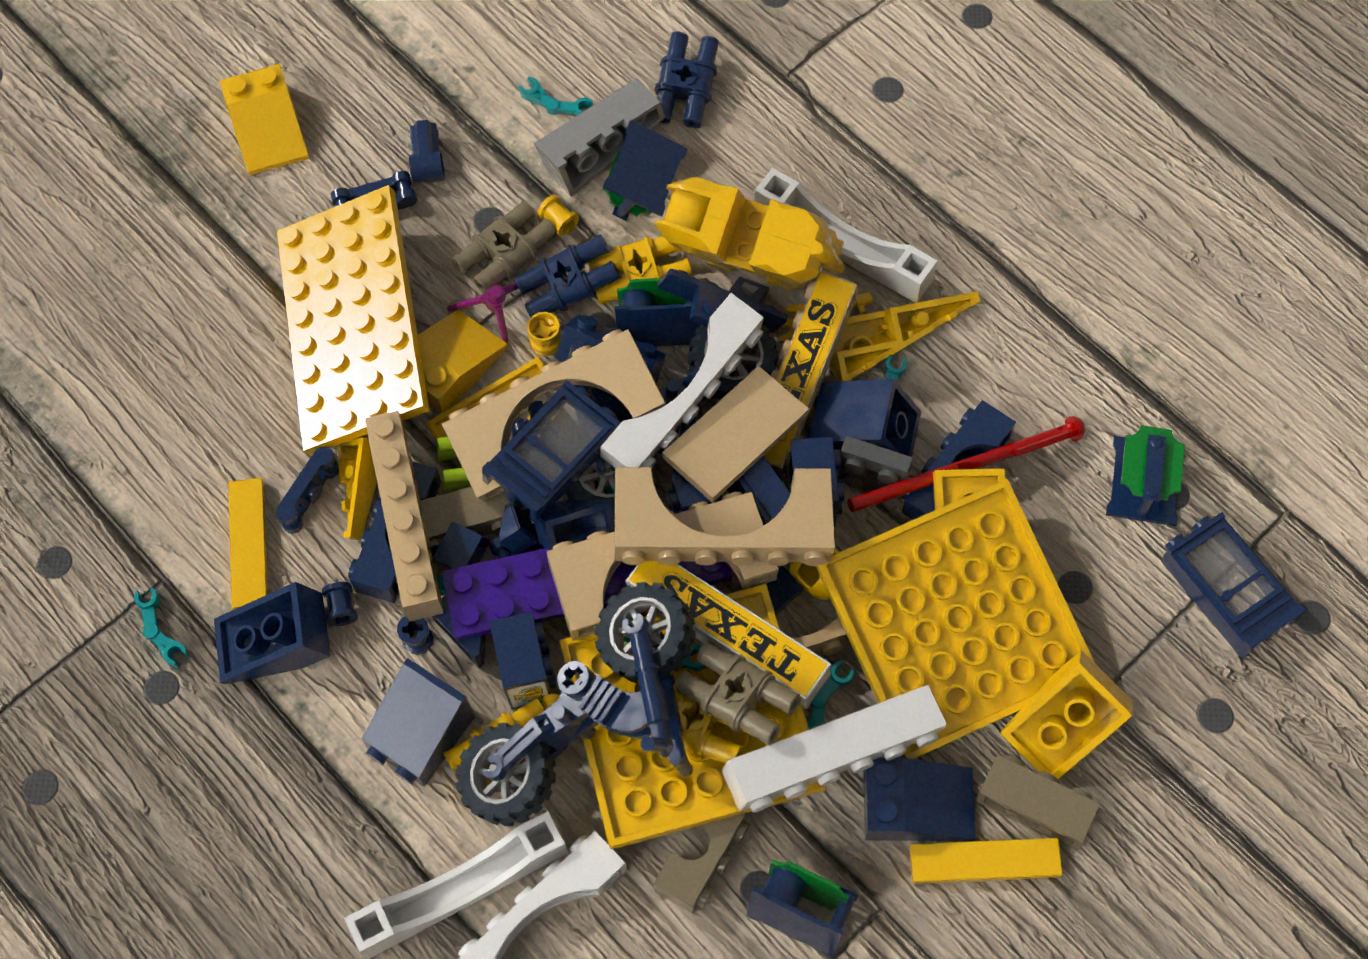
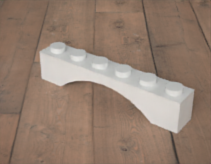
M773 167L755 189V202L769 205L770 199L786 205L808 210L823 218L828 227L836 232L837 238L844 240L840 260L909 300L918 303L933 282L938 260L911 245L884 241L850 226L824 208L798 181Z
M730 293L709 319L707 352L700 370L689 386L678 397L659 410L642 417L623 420L601 446L600 457L614 468L651 467L652 469L656 463L653 457L661 448L667 449L676 440L678 434L675 431L683 422L688 425L700 410L697 406L704 396L710 399L721 385L718 379L725 371L728 373L733 372L742 360V356L739 354L746 346L752 348L761 338L763 331L760 329L764 317Z
M547 811L513 829L494 845L451 871L412 889L380 899L344 919L359 952L366 959H370L568 854V851L553 819Z
M596 831L589 837L586 834L582 835L570 847L569 850L572 852L562 862L556 860L546 868L542 874L544 879L537 886L525 888L514 900L516 905L506 915L504 912H501L488 923L486 927L489 930L478 941L475 938L471 939L458 952L459 959H502L512 941L529 923L542 913L565 902L579 898L601 896L627 871L625 862L613 849H610L609 845Z

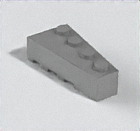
M636 78L536 141L534 145L547 173L571 197L615 160L617 152L621 150L627 136L626 127L630 120L651 130L665 118L661 102Z

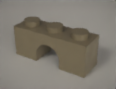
M748 812L693 827L692 829L707 838L709 842L707 852L695 860L684 859L672 852L653 884L654 891L692 914L697 906L704 908L714 890L713 887L709 886L716 873L721 876L723 875L732 859V855L728 854V851L734 841L742 842L750 827V823L746 822Z

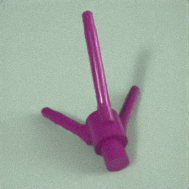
M516 283L504 288L494 285L485 294L449 305L447 310L451 312L481 303L485 304L489 310L495 312L502 340L507 343L509 338L503 307L506 295L519 288Z

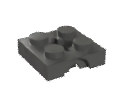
M846 436L840 452L841 470H839V479L853 488L864 487L876 490L908 479L907 476L913 457Z

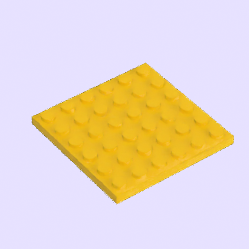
M1008 479L834 554L831 562H825L822 565L816 566L878 704L928 685L947 725L938 734L939 739L936 742L919 748L917 743L905 747L907 752L902 755L903 758L915 759L1021 710L1050 677L1080 650L1094 662Z
M766 584L726 594L727 597L780 630ZM657 614V617H656V619H655L654 624L663 621V620L660 619V617L658 616V614ZM594 634L573 641L571 637L559 640L565 664L572 661L581 662L621 691L629 693L641 691L639 681L637 683L628 681L602 661V654L597 651L595 641H598L597 635ZM691 641V645H698L694 641ZM694 654L690 659L693 663H698L697 654ZM681 667L677 672L675 670L671 672V676L674 677L676 682L687 671L711 686L716 684L721 677L720 674L707 667L699 672ZM576 673L571 678L574 681V683L580 677V675ZM765 700L760 702L755 709L759 714L780 725L779 735L773 743L809 730L803 708L800 705L792 715L787 714ZM699 713L693 719L687 718L689 727L693 725L694 721L701 722ZM722 723L715 725L712 730L714 736L742 746L740 756L768 746L754 736L742 731L734 732L729 726ZM600 724L594 727L596 732L592 738L586 739L583 737L610 849H617L752 811L749 808L739 812L722 773V769L726 765L705 755L703 758L699 757L697 759L693 757L694 754L686 751L687 758L693 767V772L690 776L683 777L679 774L676 767L670 763L669 757L662 758L658 753L644 751L641 748V740L643 738L638 739L610 732ZM819 782L806 786L807 791L795 798L787 800L785 795L772 799L773 805L826 791V786H820Z

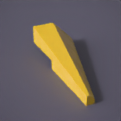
M978 291L849 317L830 362V370L838 381H851L856 376L979 303Z
M368 434L337 446L339 481L345 484L346 500L341 501V510L347 513L348 518L347 531L343 532V538L362 539L377 484Z

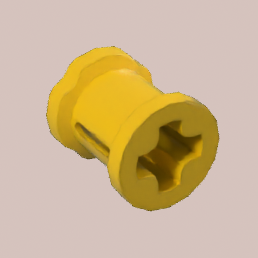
M555 194L546 198L537 211V215L541 220L547 219L553 224L557 235L560 237L569 234L579 222V215L576 212H570L561 204L560 197Z

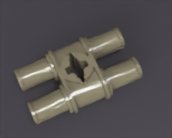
M523 200L505 216H496L494 222L481 233L474 234L471 239L472 243L457 256H454L452 263L461 274L465 275L481 260L489 258L492 263L473 278L476 287L485 294L489 288L497 285L505 277H514L515 272L530 259L534 260L538 255V250L555 237L557 231L550 221L544 219L526 235L519 234L517 231L536 216L533 207Z
M706 642L697 654L698 663L720 674L721 677L716 684L711 686L685 671L676 683L675 688L677 692L698 703L705 715H713L730 725L732 731L741 732L744 730L765 744L771 745L779 735L780 725L759 714L755 709L760 702L765 700L787 714L792 715L801 702L800 694L775 681V676L771 671L761 670L747 662L744 656H731L711 643Z

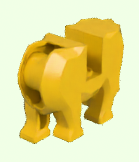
M689 177L666 186V189L671 191L672 195L663 221L656 220L654 226L671 245L706 260L710 265L731 272L738 268L753 274L766 276L768 284L790 291L795 289L801 290L808 285L809 281L814 280L818 276L821 267L823 271L831 275H838L840 272H844L845 265L839 259L844 246V240L837 238L836 232L828 227L823 218L808 210L786 205L770 199L769 205H764L745 199L738 188L720 185L699 177Z

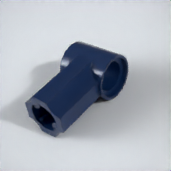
M428 120L416 121L413 126H410L412 155H409V166L412 182L445 179L442 153L439 151L437 125Z

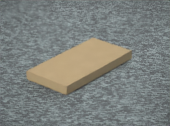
M758 366L662 452V458L713 503L808 415L809 408Z

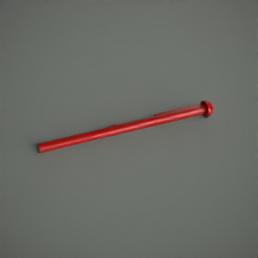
M1069 416L1065 420V425L852 497L847 500L850 511L855 512L933 485V472L935 470L979 469L1069 438L1077 442L1083 438L1086 427L1080 418Z

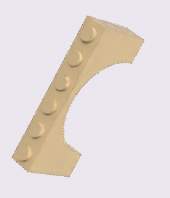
M621 329L614 330L602 338V343L592 348L590 345L580 347L571 354L572 358L562 363L559 361L551 362L541 368V374L531 379L528 376L517 379L510 384L511 389L501 394H498V392L490 393L479 400L480 405L470 410L461 408L448 416L450 420L442 423V426L478 499L485 502L504 492V488L495 480H492L488 485L482 481V467L487 462H490L509 442L514 424L522 411L538 396L552 389L562 387L566 380L572 385L589 386L612 395L629 410L633 418L642 417L666 405L628 329L623 332Z
M615 467V561H622L628 565H638L644 561H659L663 565H675L680 563V561H695L699 565L732 562L740 566L749 565L753 562H768L774 566L786 565L789 562H804L809 566H819L825 562H831L835 549L831 469H795L790 497L783 509L769 523L757 530L742 535L714 536L696 531L684 525L666 509L654 487L651 467Z
M733 492L724 496L722 501L708 504L706 501L698 502L691 505L687 511L677 514L669 511L684 525L696 531L714 536L742 535L763 526L752 492L746 494ZM606 531L595 532L586 538L587 540L574 544L572 541H564L553 546V550L547 551L548 564L572 641L594 635L595 626L600 623L601 619L598 616L602 608H604V598L608 583L615 570L622 563V561H615V532L608 534ZM725 562L736 575L742 590L775 581L779 571L778 566L770 565L768 562H753L743 566L735 565L732 562Z

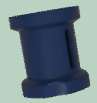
M330 583L322 588V595L326 598L329 613L326 615V623L328 625L343 626L353 623L358 619L357 611L352 606L350 594L353 592L351 583Z
M404 616L399 621L397 634L404 648L415 655L427 652L428 648L432 646L434 638L425 618L409 622L407 616ZM420 630L417 632V638L411 639L414 636V631Z

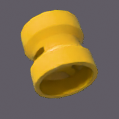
M539 312L533 315L527 324L531 348L535 353L542 356H550L557 353L562 336L557 317L548 312Z

